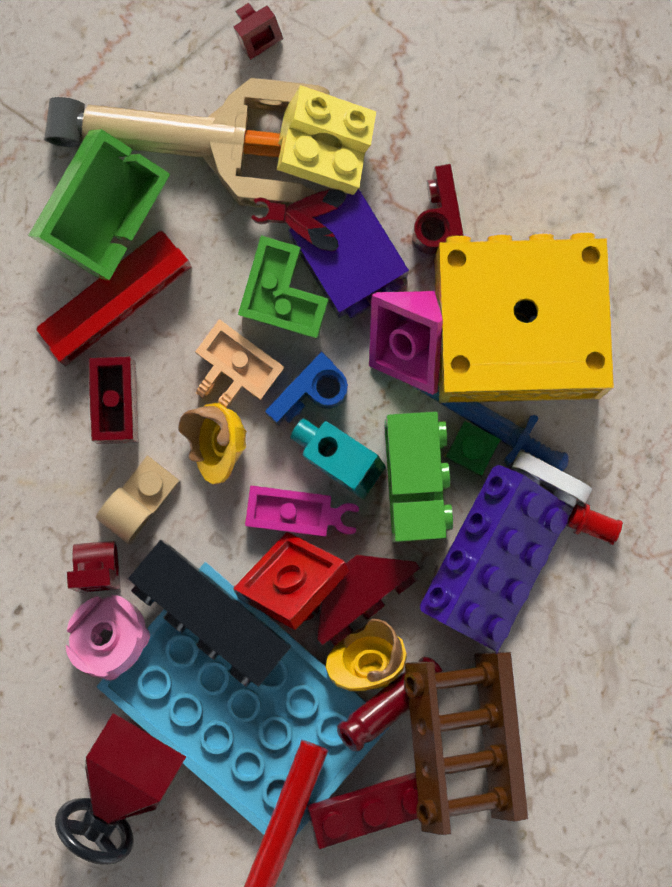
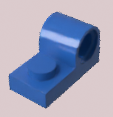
M321 351L265 410V413L277 425L284 419L290 424L306 407L301 402L306 396L321 408H336L346 398L347 379ZM325 378L336 380L340 386L338 395L329 399L320 396L316 389L319 381Z

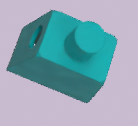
M303 418L291 433L290 439L305 448L302 456L310 464L362 500L366 498L386 469L378 454L327 421L318 428ZM337 447L335 454L329 457L326 456L331 448Z

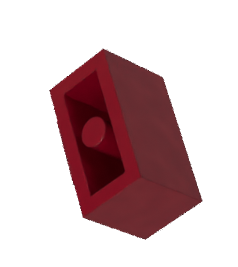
M131 356L89 358L91 441L96 444L139 443L136 362Z

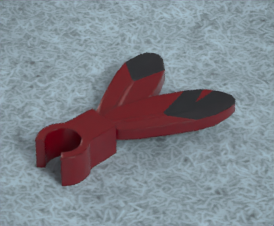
M329 189L300 199L288 207L285 204L272 203L266 198L259 197L254 199L257 206L261 204L268 206V214L263 218H258L255 215L251 216V218L260 225L269 222L283 224L286 222L292 230L313 246L325 251H336L339 244L334 233L314 218L338 209L345 202L346 194L340 190Z

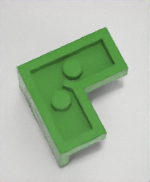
M261 235L238 315L319 339L320 328L329 298L290 287L301 247Z

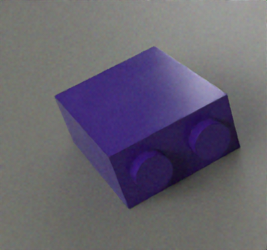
M359 189L354 195L347 194L345 202L338 209L314 218L334 233L339 244L336 251L321 250L310 244L291 228L288 229L290 240L294 245L301 247V258L325 297L329 298L328 302L338 318L348 314L351 319L371 307L368 301L372 299V295L376 292H398L405 286L403 280L408 277L409 269Z

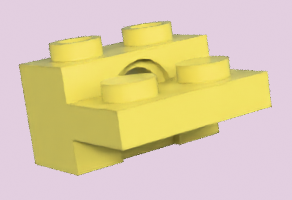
M300 85L284 111L278 142L281 145L277 170L354 195L360 186L365 153L371 146L376 111Z

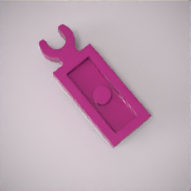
M250 485L245 526L326 537L327 527L331 525L335 526L339 532L350 535L356 533V528L343 525L341 516L346 511L358 512L359 507L352 503H345L338 508H330L331 496Z

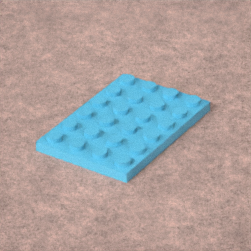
M204 562L199 568L203 573L291 645V648L261 685L257 687L251 682L246 687L228 672L232 666L220 655L213 660L196 646L199 638L187 628L181 633L163 618L167 613L163 609L147 628L150 632L149 643L143 648L141 655L134 665L126 672L120 674L115 680L102 679L96 687L151 736L185 755L186 759L183 764L264 835L301 740L309 741L328 750L307 804L309 805L329 799L389 727L374 740L365 743L360 751L350 750L340 739L337 727L342 721L346 722L349 716L366 701L355 691H348L337 687L330 680L326 666L267 614L238 599L233 590L235 586L210 564ZM307 807L295 837L310 821Z

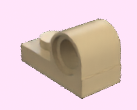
M147 455L123 487L118 488L104 503L97 513L96 519L127 544L131 545L179 484L180 480Z

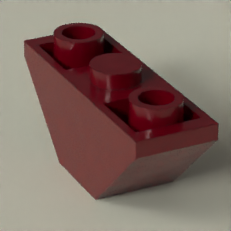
M355 555L346 562L349 569L348 574L322 601L317 637L319 642L324 645L330 640L335 646L353 632L349 625L360 615H363L368 620L385 606V603L381 600L393 589L399 595L418 580L414 575L420 569L415 561Z

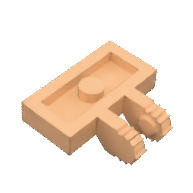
M219 319L195 351L197 355L213 366L197 388L196 394L202 398L208 395L223 373L234 382L222 394L218 403L228 409L242 388L262 401L285 370V367Z

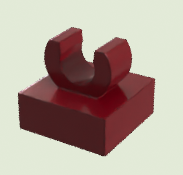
M247 3L235 11L241 22L233 26L242 50L250 60L284 39L277 19L267 5L256 12L251 4Z

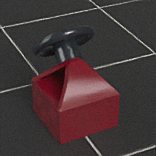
M113 713L85 759V771L90 798L72 799L64 803L57 811L55 828L61 842L74 855L94 864L109 865L124 860L130 854L134 844L133 832L126 818L157 809L181 769L186 756ZM86 810L81 821L68 819L72 813ZM115 828L118 829L121 835V844L118 848L109 839ZM72 834L85 836L88 840L95 842L101 851L93 850L83 845Z

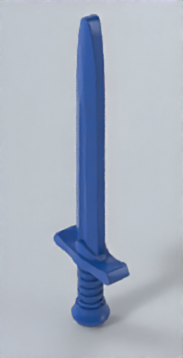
M439 384L438 392L433 395L419 388H416L425 395L439 402ZM479 402L440 403L509 445L512 451L504 458L507 466L513 463L520 449L561 471H564L569 463V457L566 452L551 450L550 447H546L545 444H541L540 441L530 437L529 434L538 421L537 415H531L528 418L526 428H522Z

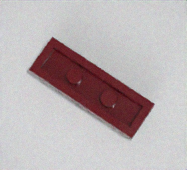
M416 772L307 805L318 849L418 819L417 804L419 801Z

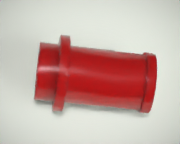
M586 503L582 506L576 504L567 522V527L572 528L574 534L579 535L583 532L606 541L610 545H614L618 540L623 525L621 520H616L590 510V505Z

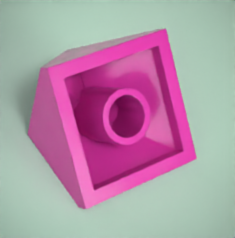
M435 291L376 292L373 294L371 299L369 348L370 367L432 395L438 392L443 324Z

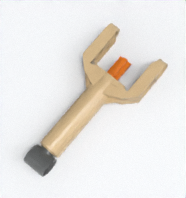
M250 78L229 94L224 104L208 117L89 104L85 109V104L79 100L53 97L49 99L44 140L57 146L78 147L80 146L81 136L84 140L89 130L102 129L133 150L203 158L220 178L221 184L238 205L268 208V206L263 204L258 206L255 204L254 199L262 197L272 203L285 204L288 207L290 204L318 192L296 182L242 177L245 154L279 158L281 145L278 144L280 133L248 130V108L284 112L300 85L327 95L330 92L325 87L319 85Z

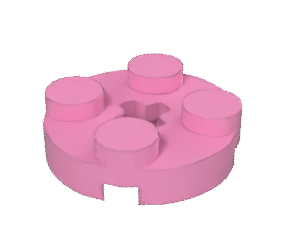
M116 595L103 599L97 596L87 600L75 611L67 627L70 638L69 646L66 645V653L71 663L77 669L92 677L103 678L109 681L115 680L120 674L126 672L134 665L150 639V632L145 627V620L139 609L129 601ZM104 629L107 631L113 630L110 641L100 646L99 644L103 640L100 633Z

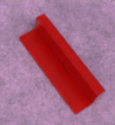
M158 231L119 262L110 280L98 278L37 326L36 330L48 344L49 350L57 360L66 367L192 268L187 257L179 248H176L163 231Z

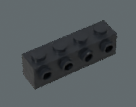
M159 540L128 578L135 585L131 590L133 594L148 606H151L154 601L167 611L163 618L181 633L186 628L199 638L196 646L213 660L219 655L232 665L228 672L246 687L251 682L259 687L291 648L287 641L165 540Z

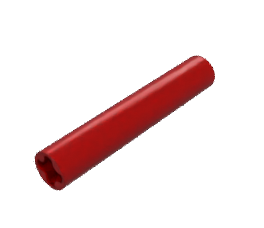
M301 740L244 887L276 886L326 759L327 749L309 741Z

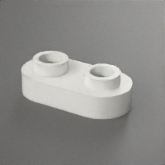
M519 452L512 466L518 473L525 475L538 485L541 484L553 490L554 496L572 508L575 507L577 502L585 504L592 491V488L582 481L523 452Z

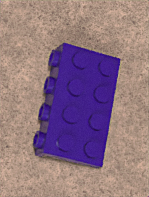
M501 465L493 467L420 604L421 611L498 652L504 640L508 637L519 611L528 599L540 571L547 563L549 554L560 533L565 528L574 508L525 475Z

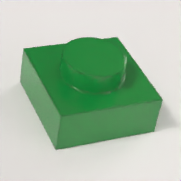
M464 421L445 458L482 476L501 439Z

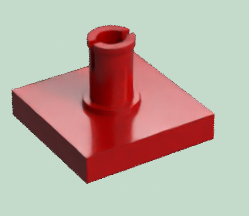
M286 532L239 581L233 590L238 599L296 630L304 621L314 617L312 612L316 614L319 612V604L348 574L349 569L344 560Z

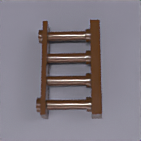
M511 652L474 654L475 668L435 673L434 662L405 663L404 688L409 701L419 801L417 804V817L421 823L422 832L449 835L451 834L450 817L486 810L491 811V818L513 822L528 819ZM478 685L480 705L478 710L439 715L437 690ZM482 726L483 751L443 757L441 732ZM486 768L487 793L448 800L445 775Z

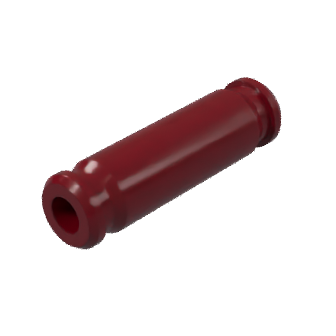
M422 657L418 661L434 662L435 673L443 672L439 664L430 657ZM406 671L392 681L388 687H384L354 711L346 722L342 721L338 724L337 733L350 750L360 751L365 743L374 740L409 711L408 695L404 688Z

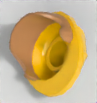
M212 403L188 410L180 418L178 431L190 443L189 459L197 463L198 469L206 481L211 484L224 483L230 477L235 463L244 449H246L247 431L236 412L225 408L220 403Z
M371 619L362 628L351 632L334 646L327 656L326 670L330 680L337 687L345 690L366 691L388 687L403 671L407 653L402 639L397 636L394 629L387 622L380 619Z

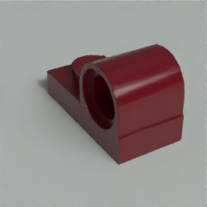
M451 164L434 167L433 179L427 180V190L430 204L437 203L438 208L422 212L417 217L413 227L412 240L414 245L425 254H436L439 243L446 242L448 237L464 236ZM429 223L436 224L441 228L443 236L439 240L430 241L423 236L421 228Z
M116 541L73 545V571H67L68 589L79 593L121 590Z

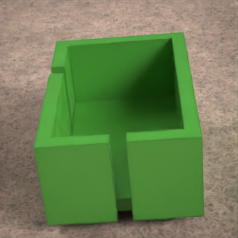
M89 130L28 236L93 276L110 280L128 249L122 244L110 243L113 237L119 240H133L169 178L170 173L141 154H131L133 149L104 130Z
M438 411L387 415L384 421L392 543L446 538V531L453 529L451 504L444 505L443 490L450 488L449 464L441 463L440 449H444V446H447L446 422L438 421Z

